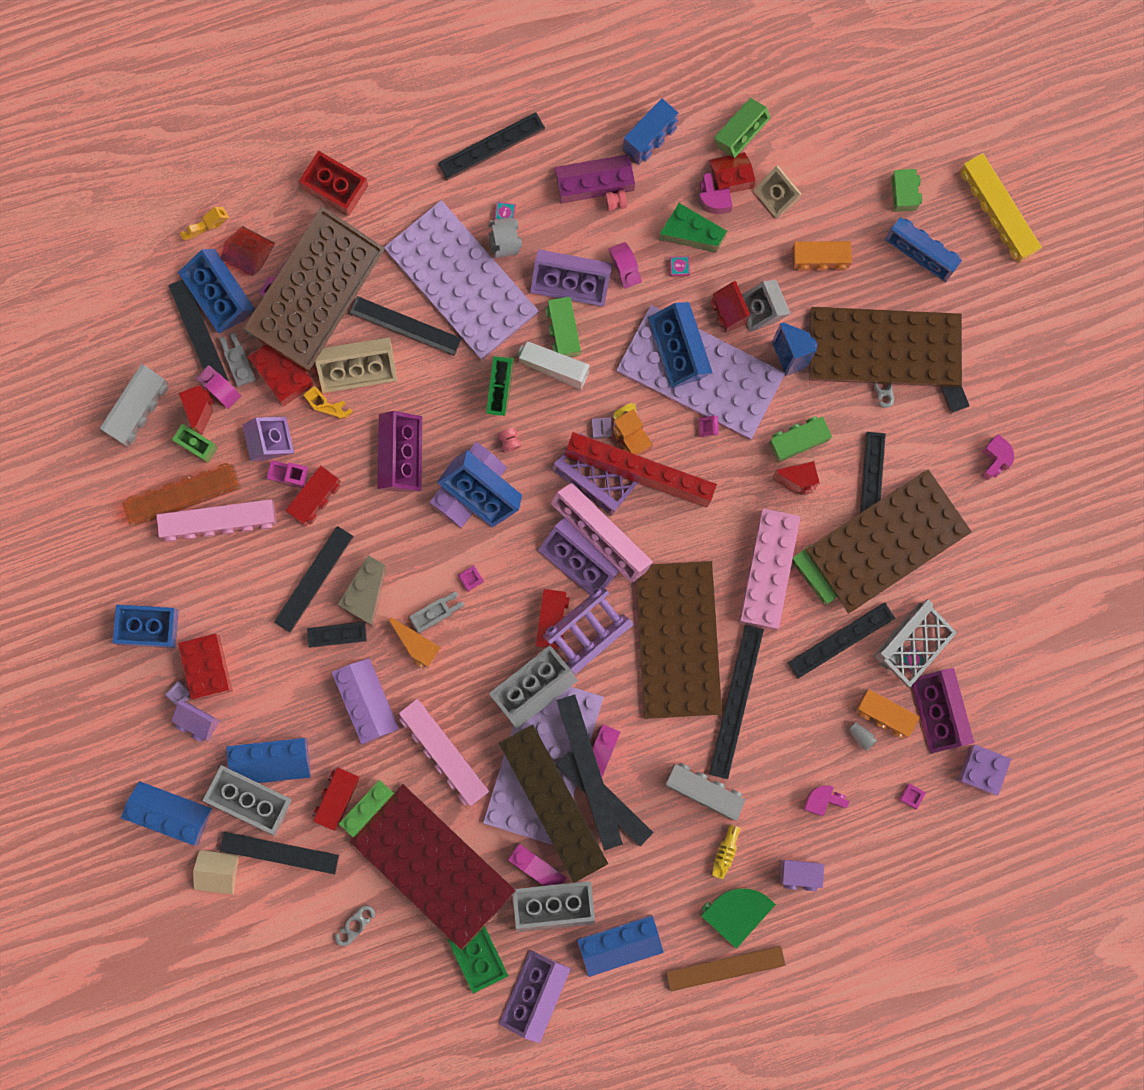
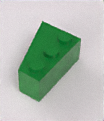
M678 203L660 232L659 240L674 242L678 245H688L696 249L716 253L726 238L727 230Z

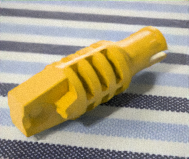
M729 824L725 840L720 842L714 860L712 876L722 880L725 878L737 850V845L735 844L741 828Z

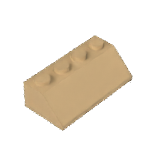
M390 337L323 348L315 361L322 393L397 381Z

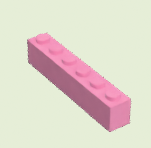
M573 483L557 492L551 505L631 583L646 573L653 561Z
M272 499L157 514L159 538L165 540V542H175L177 538L182 537L185 540L195 539L197 535L212 537L215 536V533L222 532L223 535L233 534L234 530L250 532L253 531V528L257 527L266 530L271 529L272 525H277L275 504Z
M418 699L399 713L401 715L399 720L405 728L409 726L413 731L411 734L417 744L421 742L425 747L423 751L429 759L433 757L437 762L434 765L441 775L445 773L448 776L447 783L453 790L457 788L461 793L458 797L464 805L469 804L472 806L489 793L483 782Z

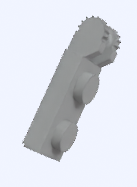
M234 332L231 333V339L236 346L235 348L229 350L228 343L224 337H221L220 341L225 350L224 354L238 387H242L256 381L244 349Z
M457 592L445 598H440L409 616L418 634L465 606L463 602H459L450 609L447 607V602L457 598Z

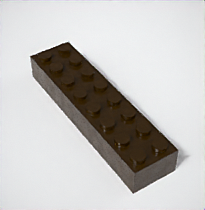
M532 724L499 742L502 751L573 883L608 865L603 852L534 725Z

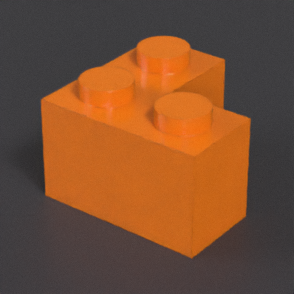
M634 409L614 420L612 433L617 441L621 440L624 445L622 447L624 451L640 456L653 446L643 430L644 424Z

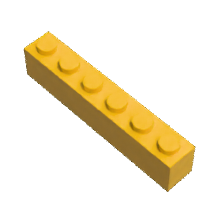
M984 153L964 163L960 169L961 176L965 181H968L972 194L978 197L982 210L987 212L992 226L997 228L1000 233V239L1009 247L1011 257L1020 263L1038 253L1042 246Z

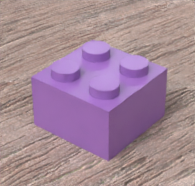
M975 744L970 745L957 782L997 796L1001 790L1011 758Z
M780 859L779 883L783 884V888L797 890L798 886H803V890L817 891V888H823L825 864Z

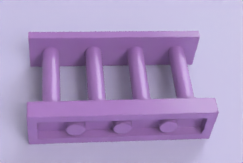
M602 586L594 589L587 599L555 626L549 627L543 635V638L550 644L555 641L569 658L566 665L574 674L578 673L634 625L624 614L618 616L605 599L610 593ZM598 603L612 619V624L607 628H603L590 611ZM583 616L598 633L592 641H589L575 624ZM568 629L573 632L583 645V648L578 653H574L561 637Z

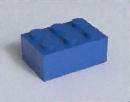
M661 98L624 137L623 151L638 165L642 161L646 162L651 157V152L655 148L658 149L665 141L664 138L667 135L671 136L676 131L679 112Z
M116 605L113 644L176 649L179 610L169 607Z

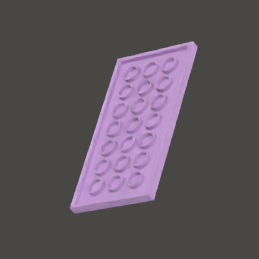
M442 200L384 247L385 251L481 361L539 313L537 308Z
M651 305L616 372L704 417L718 416V424L751 440L785 372L698 329L713 373L700 380L671 388L648 319L649 316L659 312L660 309Z
M570 687L521 727L516 729L513 726L511 736L533 724L556 766L568 751L572 752L556 700L573 694L576 695L587 733L591 740L604 697ZM504 755L483 823L553 845ZM557 767L573 797L577 785Z

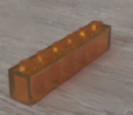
M224 463L217 466L218 469L212 471L207 469L201 471L198 476L184 477L181 479V482L176 484L170 482L163 485V488L159 490L150 489L145 491V495L139 497L133 495L126 498L127 501L122 502L129 524L134 527L157 519V514L173 513L241 489L235 467L232 464Z

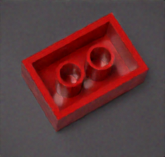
M319 150L298 181L301 189L347 216H350L369 186L367 178Z
M266 345L248 356L283 407L314 386L312 379L304 369Z
M215 633L178 643L191 700L198 701L233 692L220 635Z

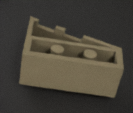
M368 555L338 605L373 626L387 567Z

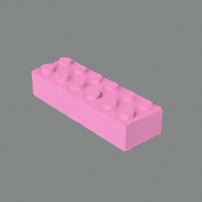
M764 508L760 512L739 618L740 624L774 631L779 629L801 516Z

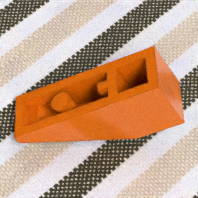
M390 617V623L411 657L415 659L414 664L423 669L425 666L430 668L441 647Z

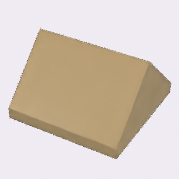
M778 165L753 189L775 218L780 217L798 203L801 197V192Z
M200 850L193 870L194 890L234 894L239 855Z

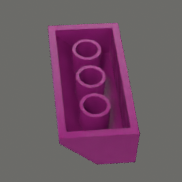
M628 154L554 167L561 204L606 196V192L617 193L618 190L623 189L625 192L635 190V180Z
M398 411L379 414L377 489L403 492L421 491L423 416Z
M949 668L919 676L912 684L930 754L975 743L955 669Z

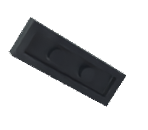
M365 622L307 628L309 648L367 642Z

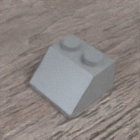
M777 280L763 281L742 294L750 313L747 322L750 332L774 324L791 314Z

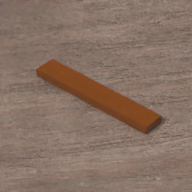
M777 946L666 971L670 991H676L783 967L786 964L782 947Z

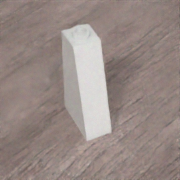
M528 341L525 346H521L518 352L520 363L579 390L582 389L589 375L590 365Z

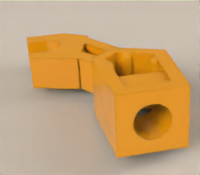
M213 207L202 217V222L188 226V231L181 232L180 236L183 240L193 239L208 230L219 228L229 219V216L223 207Z
M315 386L304 394V397L315 412L324 413L339 419H346L353 414L351 409L345 412L342 411L343 406L346 405L344 400L335 404L328 403L327 399ZM318 398H321L324 402L323 404L317 406L313 404Z

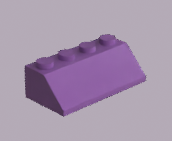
M538 249L530 293L555 298L571 297V301L604 307L612 263Z
M475 442L469 450L500 477L506 471L507 467L478 442ZM443 487L439 489L430 501L433 508L460 528L464 526L474 513Z
M565 517L553 528L538 549L542 555L589 594L601 586L606 589L620 572Z
M370 658L332 672L362 745L399 730Z
M530 950L499 1024L525 1039L540 1043L571 968Z

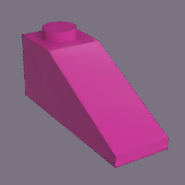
M602 724L593 747L601 777H603L621 732Z
M521 844L518 845L508 859L544 886L564 884L567 879L566 876Z

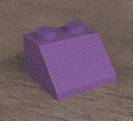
M260 417L243 424L250 461L270 460L294 453L286 417Z
M179 700L172 718V722L176 724V729L184 733L188 730L193 733L191 737L200 742L203 739L209 741L220 722L215 717L182 700Z

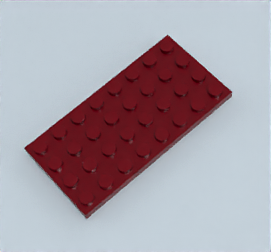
M404 784L362 830L349 841L461 950L470 943L516 892L507 881Z

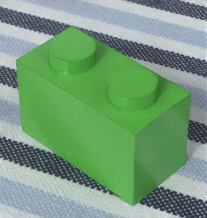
M917 169L894 170L891 175L894 212L917 211L920 204H922V194L919 193L918 189L921 179L920 175H917Z
M184 424L180 426L172 438L177 445L206 463L210 462L218 449L213 442Z

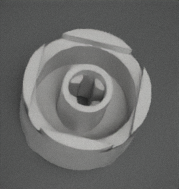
M509 217L489 220L488 228L492 227V232L488 234L492 254L495 253L494 258L518 255L520 248H522L521 237H517V218Z

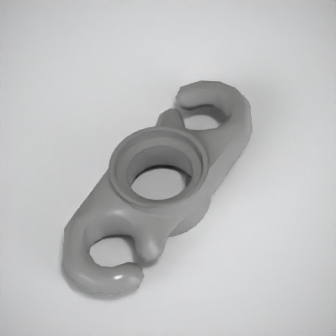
M874 383V390L878 394V400H881L884 396L889 398L888 403L879 401V405L883 408L891 407L894 402L892 384H888V388L882 390L878 387L877 383Z
M371 906L360 907L347 921L346 925L340 929V933L347 934L348 939L346 941L340 940L339 933L335 934V941L339 946L350 945L363 931L366 924L370 923L369 918L362 916L363 911H369L370 918L375 917V911ZM353 920H357L361 924L360 930L357 932L350 929V922Z

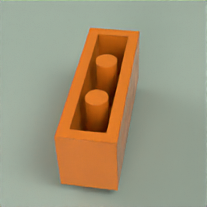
M851 241L794 242L792 247L793 269H798V271H808L809 269L826 271L828 268H835L836 271H845L852 264Z
M870 689L865 690L855 709L859 712L858 716L865 720L870 718L876 721V726L884 730L886 728L892 730V734L900 739L904 737L910 738L920 719L918 715Z

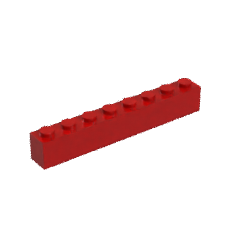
M572 432L564 454L565 457L706 508L711 503L717 486L716 483Z

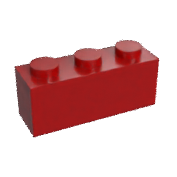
M320 465L285 511L305 527L308 524L311 525L317 518L316 513L320 509L323 510L328 504L329 500L327 499L330 495L336 494L340 489L341 485L339 484L341 481Z
M550 589L543 590L536 648L546 649L548 646H551L554 650H559V646L555 641L550 644L543 638V635L549 627L555 626L565 617L563 616L564 608L568 609L570 597H566L567 592Z
M339 767L336 770H332L328 779L331 781L328 789L324 788L320 797L323 799L320 807L316 806L312 817H315L313 822L337 831L360 776Z

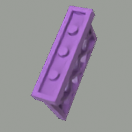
M564 454L554 463L552 468L555 473L568 483H573L586 497L611 516H613L618 507L638 484L633 482L632 485L623 486L622 477L608 474L607 471H604L605 475L595 476L593 466L580 464L579 461H576L577 464L569 465L564 461L566 458ZM591 467L592 476H583L580 468ZM619 477L620 486L610 487L608 478ZM605 478L607 488L596 486L595 479ZM621 490V498L618 502L611 497L610 491Z

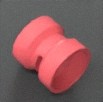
M624 189L618 190L617 193H605L608 211H613L618 207L621 209L627 208Z
M515 428L504 430L498 434L499 440L503 443L504 453L522 447L520 440H517Z

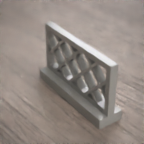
M929 599L920 601L873 655L878 661L881 660L907 687L912 686L957 633L932 607L934 604ZM929 613L934 617L935 625H927L926 616ZM917 627H922L923 638H915L914 630ZM927 627H935V638H927ZM939 627H944L949 632L946 638H940ZM904 641H911V652H903ZM915 641H923L924 652L915 651ZM928 641H936V650L934 652H928ZM892 655H899V666H894L889 661ZM903 655H911L912 666H904ZM916 655H924V664L922 666H916ZM904 668H912L910 680L904 676Z

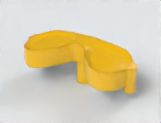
M629 403L614 413L613 420H616L632 409L636 412V404Z

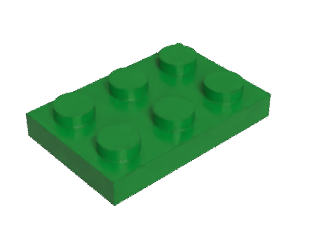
M486 926L481 929L463 950L450 939H447L473 994L509 976Z

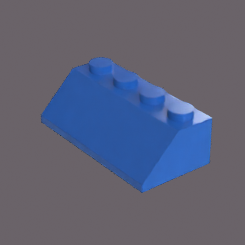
M900 217L885 238V241L945 283L962 261L956 252L944 248L940 241L931 239L927 232L914 227L913 223L908 219Z
M202 249L178 272L218 333H222L239 324L255 311V308L215 249Z
M689 302L673 303L648 317L671 388L700 380L713 373Z
M784 322L780 323L771 342L786 376L806 369L817 351L816 348H818L815 338H811L808 332Z
M468 450L454 458L438 479L437 483L492 528L519 511L522 494Z
M306 738L226 746L228 768L257 783L311 778L308 739Z
M139 781L126 803L121 819L196 846L199 845L213 808Z
M653 915L577 938L589 977L664 953Z

